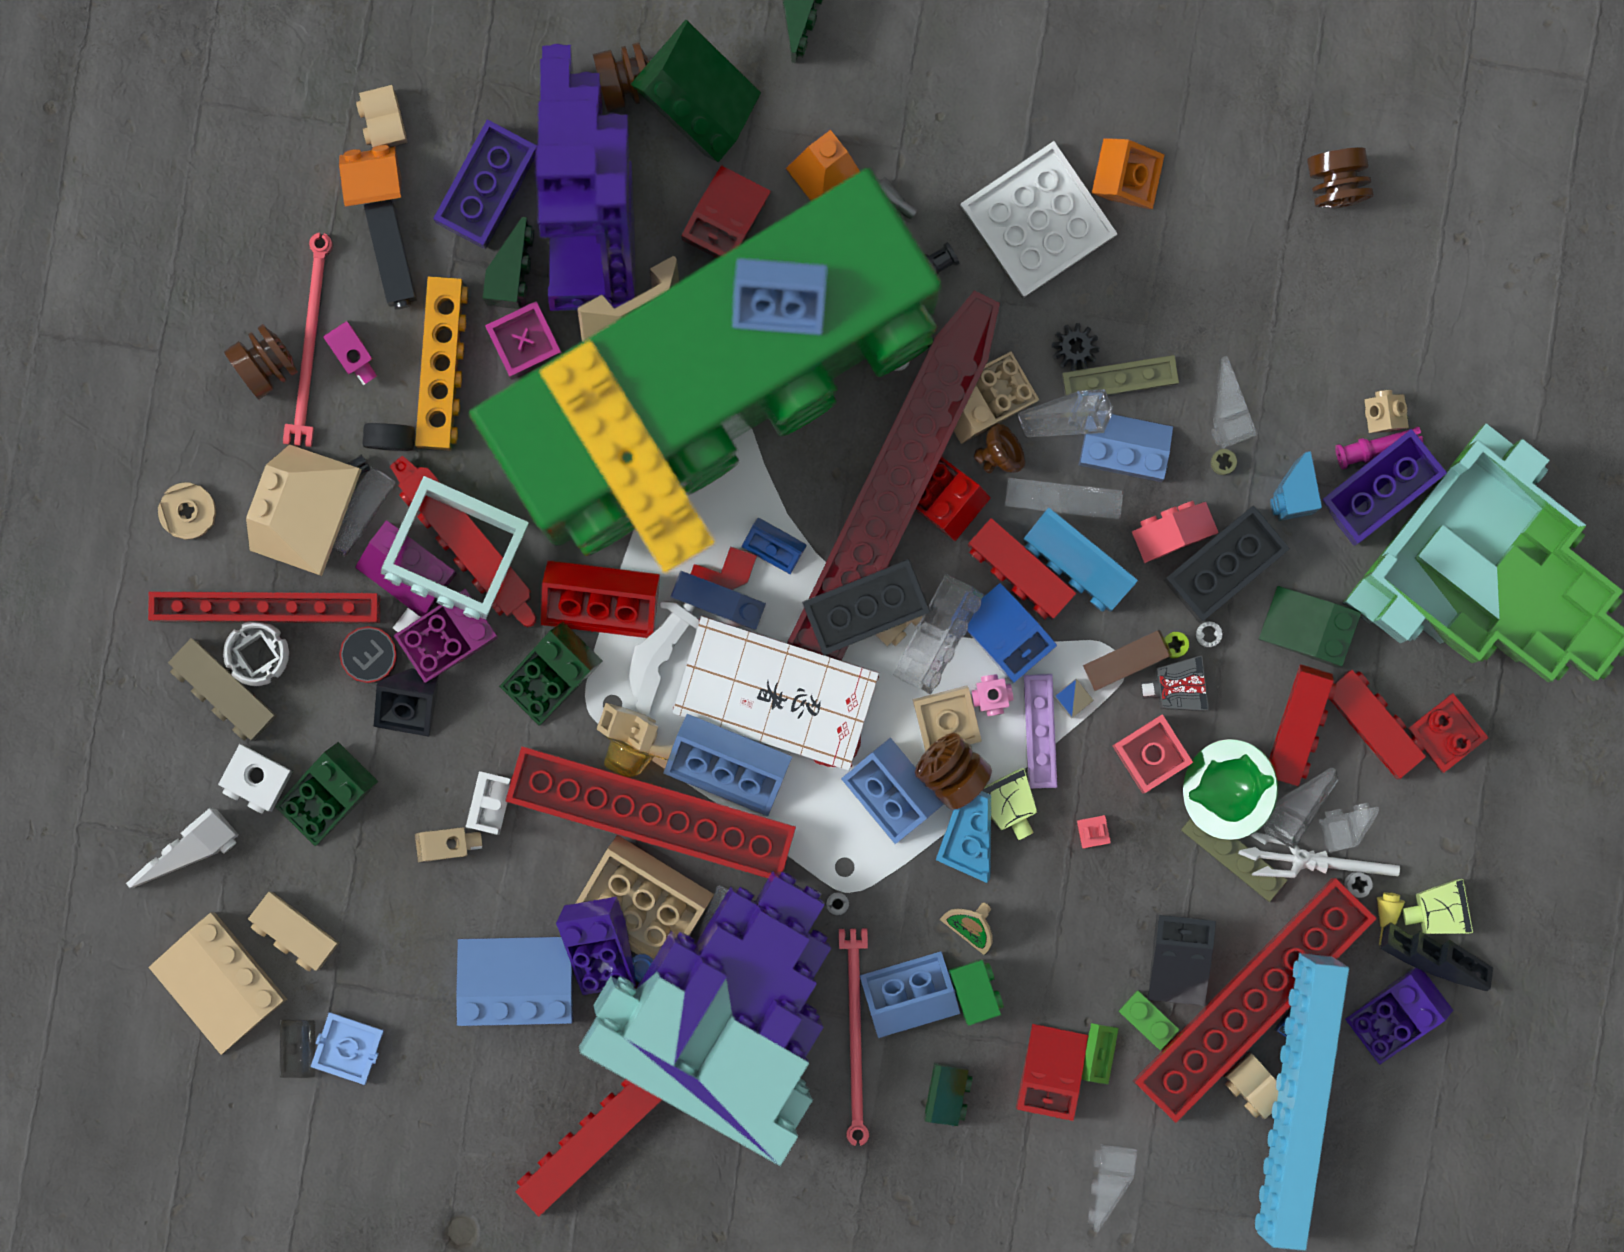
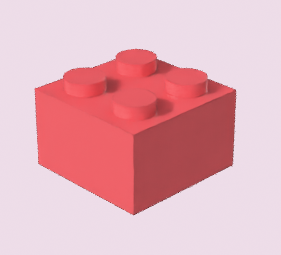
M1163 714L1112 745L1142 794L1193 763Z

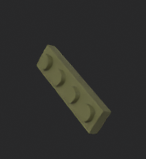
M1175 355L1062 373L1067 402L1179 384Z
M1191 817L1180 830L1268 902L1273 899L1287 881L1284 877L1252 876V873L1269 866L1271 869L1273 868L1261 858L1254 861L1238 854L1239 850L1248 849L1238 839L1228 840L1211 836L1201 830Z

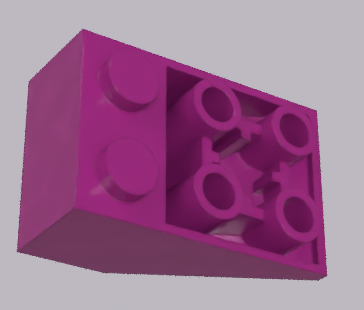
M466 589L459 592L460 594L471 598ZM439 605L396 633L394 637L426 683L498 639L487 620L483 618L479 620L473 617L469 618L463 614L464 610L456 606L450 609Z

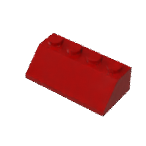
M547 560L542 582L541 625L556 627L563 621L570 629L648 638L655 629L660 574Z

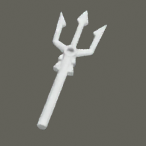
M1256 832L1251 834V836L1261 843L1267 844L1271 842L1287 845L1293 855L1260 851L1256 847L1239 850L1238 853L1254 861L1264 858L1289 861L1293 864L1291 870H1273L1267 866L1252 873V876L1295 878L1300 870L1305 868L1312 871L1315 868L1325 874L1328 868L1397 877L1400 873L1399 865L1328 857L1326 851L1315 853L1314 850L1308 852L1300 849L1293 839Z

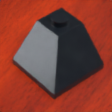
M410 668L377 682L373 727L429 737L437 698L439 675L425 683L417 670Z

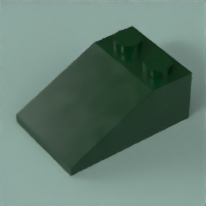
M1277 586L1258 639L1340 668L1345 661L1361 613L1329 601Z

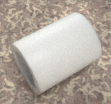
M407 608L393 626V629L400 632L421 617Z

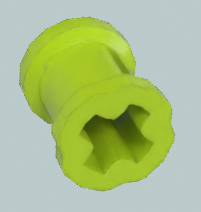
M1172 632L1165 637L1167 646L1172 642V637H1175L1177 642H1182V647L1178 648V653H1175L1173 648L1169 649L1172 654L1170 658H1178L1188 651L1189 641L1183 633Z

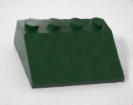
M686 19L630 84L698 150L716 162H719L737 141L761 94Z

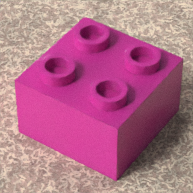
M537 301L485 325L511 380L547 364L562 354Z

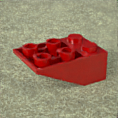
M721 165L681 235L682 241L717 259L746 241L771 191Z
M941 457L915 510L945 535L956 541L991 498L979 484Z
M1032 1024L1016 1103L1017 1110L1074 1121L1088 1035Z

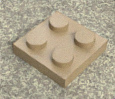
M968 685L912 699L925 752L938 739L951 733L959 734L965 743L969 745L982 742Z

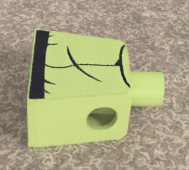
M1020 768L986 785L982 791L991 795V819L997 827L1003 830L1012 826L1018 840L1034 833L1027 817L1037 813L1024 769Z
M1456 879L1417 893L1416 900L1418 906L1402 909L1405 925L1421 923L1422 931L1425 934L1473 933L1463 879Z

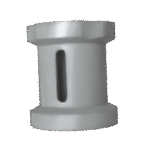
M1353 872L1344 881V887L1355 898L1367 896L1373 887L1371 878L1362 872ZM1356 877L1358 880L1365 882V885L1361 887L1360 893L1358 889H1352L1351 884L1356 882Z

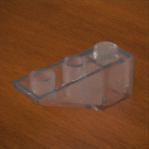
M1101 1144V1149L1095 1150L1094 1167H1098L1097 1179H1092L1091 1196L1096 1197L1095 1206L1089 1207L1088 1224L1093 1225L1092 1230L1094 1232H1099L1134 1179L1137 1149L1134 1147Z

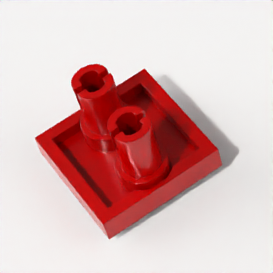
M1451 693L1407 728L1421 742L1425 752L1442 773H1445L1488 739V736L1454 693Z

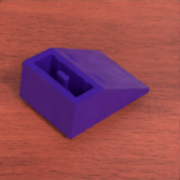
M611 897L564 905L556 925L582 995L602 992L611 976L617 980L620 976L631 981L635 987L636 979L626 920L618 898Z
M1415 967L1358 1008L1345 1020L1380 1065L1446 1021L1453 1012V1009L1427 974Z

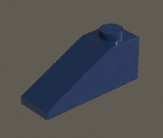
M681 570L670 596L754 630L757 629L766 606L764 602Z

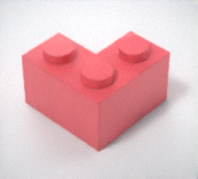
M1193 501L1161 512V519L1153 516L1140 522L1142 527L1132 531L1144 563L1219 533L1207 503L1203 502L1195 505Z

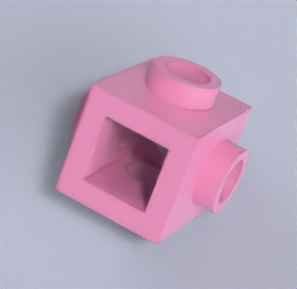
M997 674L981 677V682L975 684L976 690H971L974 707L979 706L980 712L987 711V716L1004 714L1003 708H1008L1009 701L1014 700L1011 684H1006L1005 678L998 679ZM994 689L998 692L996 700L988 698L989 690Z

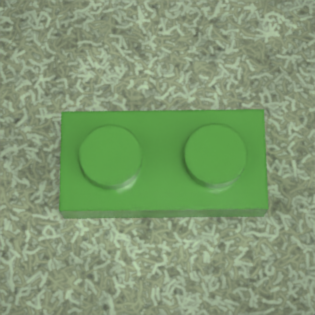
M1138 990L1118 1010L1159 1050L1179 1031Z
M1091 1023L1081 1080L1109 1084L1119 1028Z

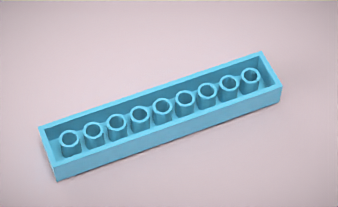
M1299 953V959L1295 961L1293 967V976L1296 978L1295 986L1289 994L1291 1012L1290 1017H1287L1285 1021L1287 1039L1286 1045L1282 1046L1280 1059L1283 1062L1282 1072L1278 1074L1276 1080L1278 1098L1277 1102L1275 1101L1272 1106L1274 1124L1273 1130L1271 1129L1268 1133L1269 1158L1266 1157L1264 1161L1265 1184L1261 1186L1259 1192V1200L1262 1204L1260 1213L1256 1215L1255 1219L1257 1233L1275 1248L1306 1251L1349 971V967L1330 956Z

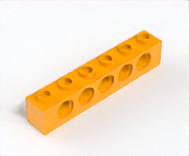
M428 277L415 442V446L420 449L452 451V444H457L458 427H453L454 416H459L460 399H455L456 388H461L462 371L457 370L458 359L463 360L464 343H460V331L465 332L466 315H462V303L467 304L468 287L464 286L462 279ZM445 301L454 303V310L448 315H443L439 312L440 305ZM442 329L452 331V338L446 343H441L437 340V335ZM440 357H447L450 360V366L445 371H438L435 368V363ZM438 385H445L448 388V394L443 399H436L433 396V390ZM436 413H442L446 416L445 424L438 428L431 425L432 416Z

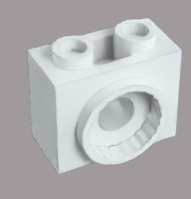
M239 744L218 785L224 788L223 794L235 800L242 797L250 801L248 807L263 814L264 810L273 811L293 771ZM259 767L264 772V778L260 783L255 784L250 779V773L254 768Z

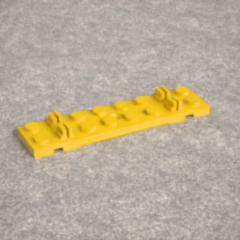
M591 340L540 370L541 375L664 574L715 544L712 536ZM625 452L632 453V462H623L622 455Z

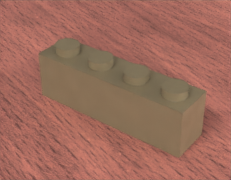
M190 638L168 662L173 667L170 671L171 674L181 683L187 680L194 687L191 692L202 702L207 699L214 706L211 711L223 722L226 719L235 725L232 730L242 740L245 741L249 738L251 741H255L277 717L273 711L243 683L235 679L231 675L232 673L195 639Z

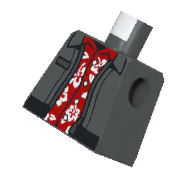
M1202 656L1157 668V680L1141 682L1142 698L1159 697L1160 709L1209 710Z

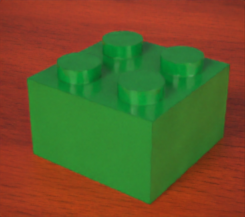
M978 959L948 969L965 1022L968 1026L1001 1015L999 1009L1003 1008L1004 1005L999 991H993L990 981L995 980L990 963L984 964L982 959Z

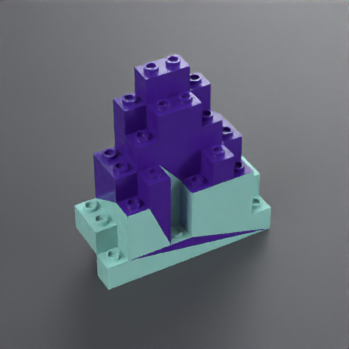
M773 871L756 900H753L755 895L745 888L739 887L736 890L730 887L696 944L693 943L694 939L681 931L677 935L671 931L636 990L633 988L634 984L626 978L620 976L617 980L611 976L593 1005L597 1018L580 1044L579 1049L581 1054L780 1166L798 1137L795 1131L797 1125L813 1101L809 1088L805 1086L806 1082L800 1077L809 1064L806 1056L822 1031L823 1025L819 1019L820 1015L816 1013L817 1010L805 1002L817 984L814 976L831 950V946L826 942L828 937L815 929L809 932L825 905L822 899L819 898L821 893L807 885L805 889L795 884L797 880L783 871L780 875Z

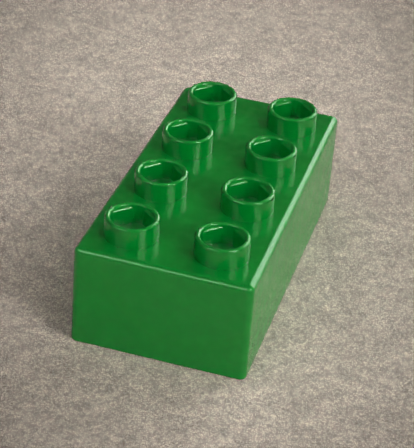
M866 168L473 408L469 415L537 526L548 540L555 546H561L573 539L583 555L590 556L623 538L636 527L541 375L540 370L591 340L686 496L716 481L737 466L739 463V459L736 456L737 448L732 440L758 424L769 419L777 434L783 437L809 424L831 409L837 402L833 395L837 391V386L832 379L866 359L875 375L882 377L905 365L931 347L934 342L931 335L937 330V325L932 317L935 314L941 282L871 168ZM737 259L827 266L821 335L732 328ZM625 452L622 455V461L625 463L632 462L633 454Z

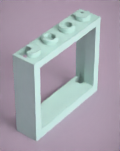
M424 476L382 566L381 574L385 575V579L392 581V584L400 585L404 583L412 587L411 591L419 596L426 597L428 594L437 598V603L444 607L453 609V606L464 610L463 614L469 618L473 617L477 620L483 618L486 620L529 522ZM425 495L514 534L483 603L394 564Z

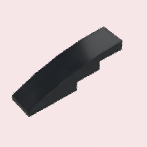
M1391 922L1383 927L1380 947L1383 951L1413 967L1442 979L1483 991L1491 989L1493 967L1451 940L1441 945L1421 931L1412 936Z

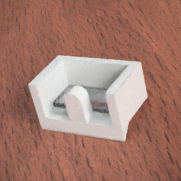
M479 771L466 827L500 835L507 807L505 800L512 779Z

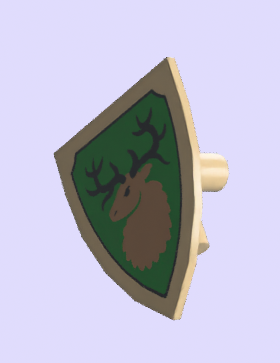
M982 903L975 912L964 909H952L940 918L944 924L983 955L990 949L993 943L992 933L985 920L991 911L988 904Z

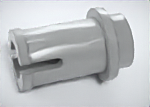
M833 893L827 899V909L834 915H842L847 911L849 901L844 894ZM841 899L843 907L841 909L833 908V900Z

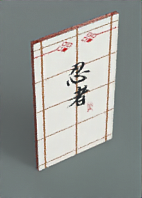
M701 616L676 703L673 706V714L682 717L690 714L738 735L849 771L853 765L852 761L877 680H879V672L827 655L823 656V654Z

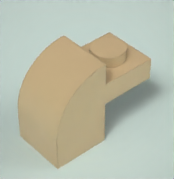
M605 703L597 730L608 738L628 742L637 750L649 753L651 746L656 741L658 726L655 725L656 720L644 714Z

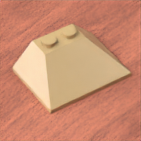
M675 256L650 268L652 289L616 309L602 295L579 307L578 314L582 342L679 283L678 265Z
M288 445L266 464L248 511L246 522L250 551L322 576L362 469Z

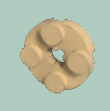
M187 482L176 484L165 492L159 503L158 517L160 523L174 537L184 540L199 538L206 534L215 522V502L210 493L201 486ZM188 503L189 507H194L195 512L191 513L192 517L190 519H187L186 516H180L179 511L183 510V505Z

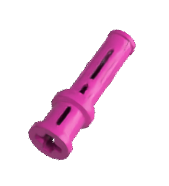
M1415 427L1412 429L1416 433V435H1419L1421 433L1419 427ZM1409 430L1370 441L1361 438L1357 443L1346 446L1336 445L1335 451L1340 468L1344 470L1347 469L1348 465L1362 461L1369 463L1374 456H1378Z

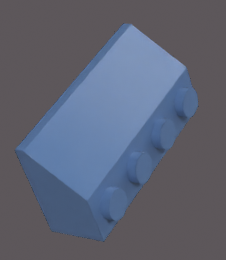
M687 714L677 734L663 774L769 816L792 756Z

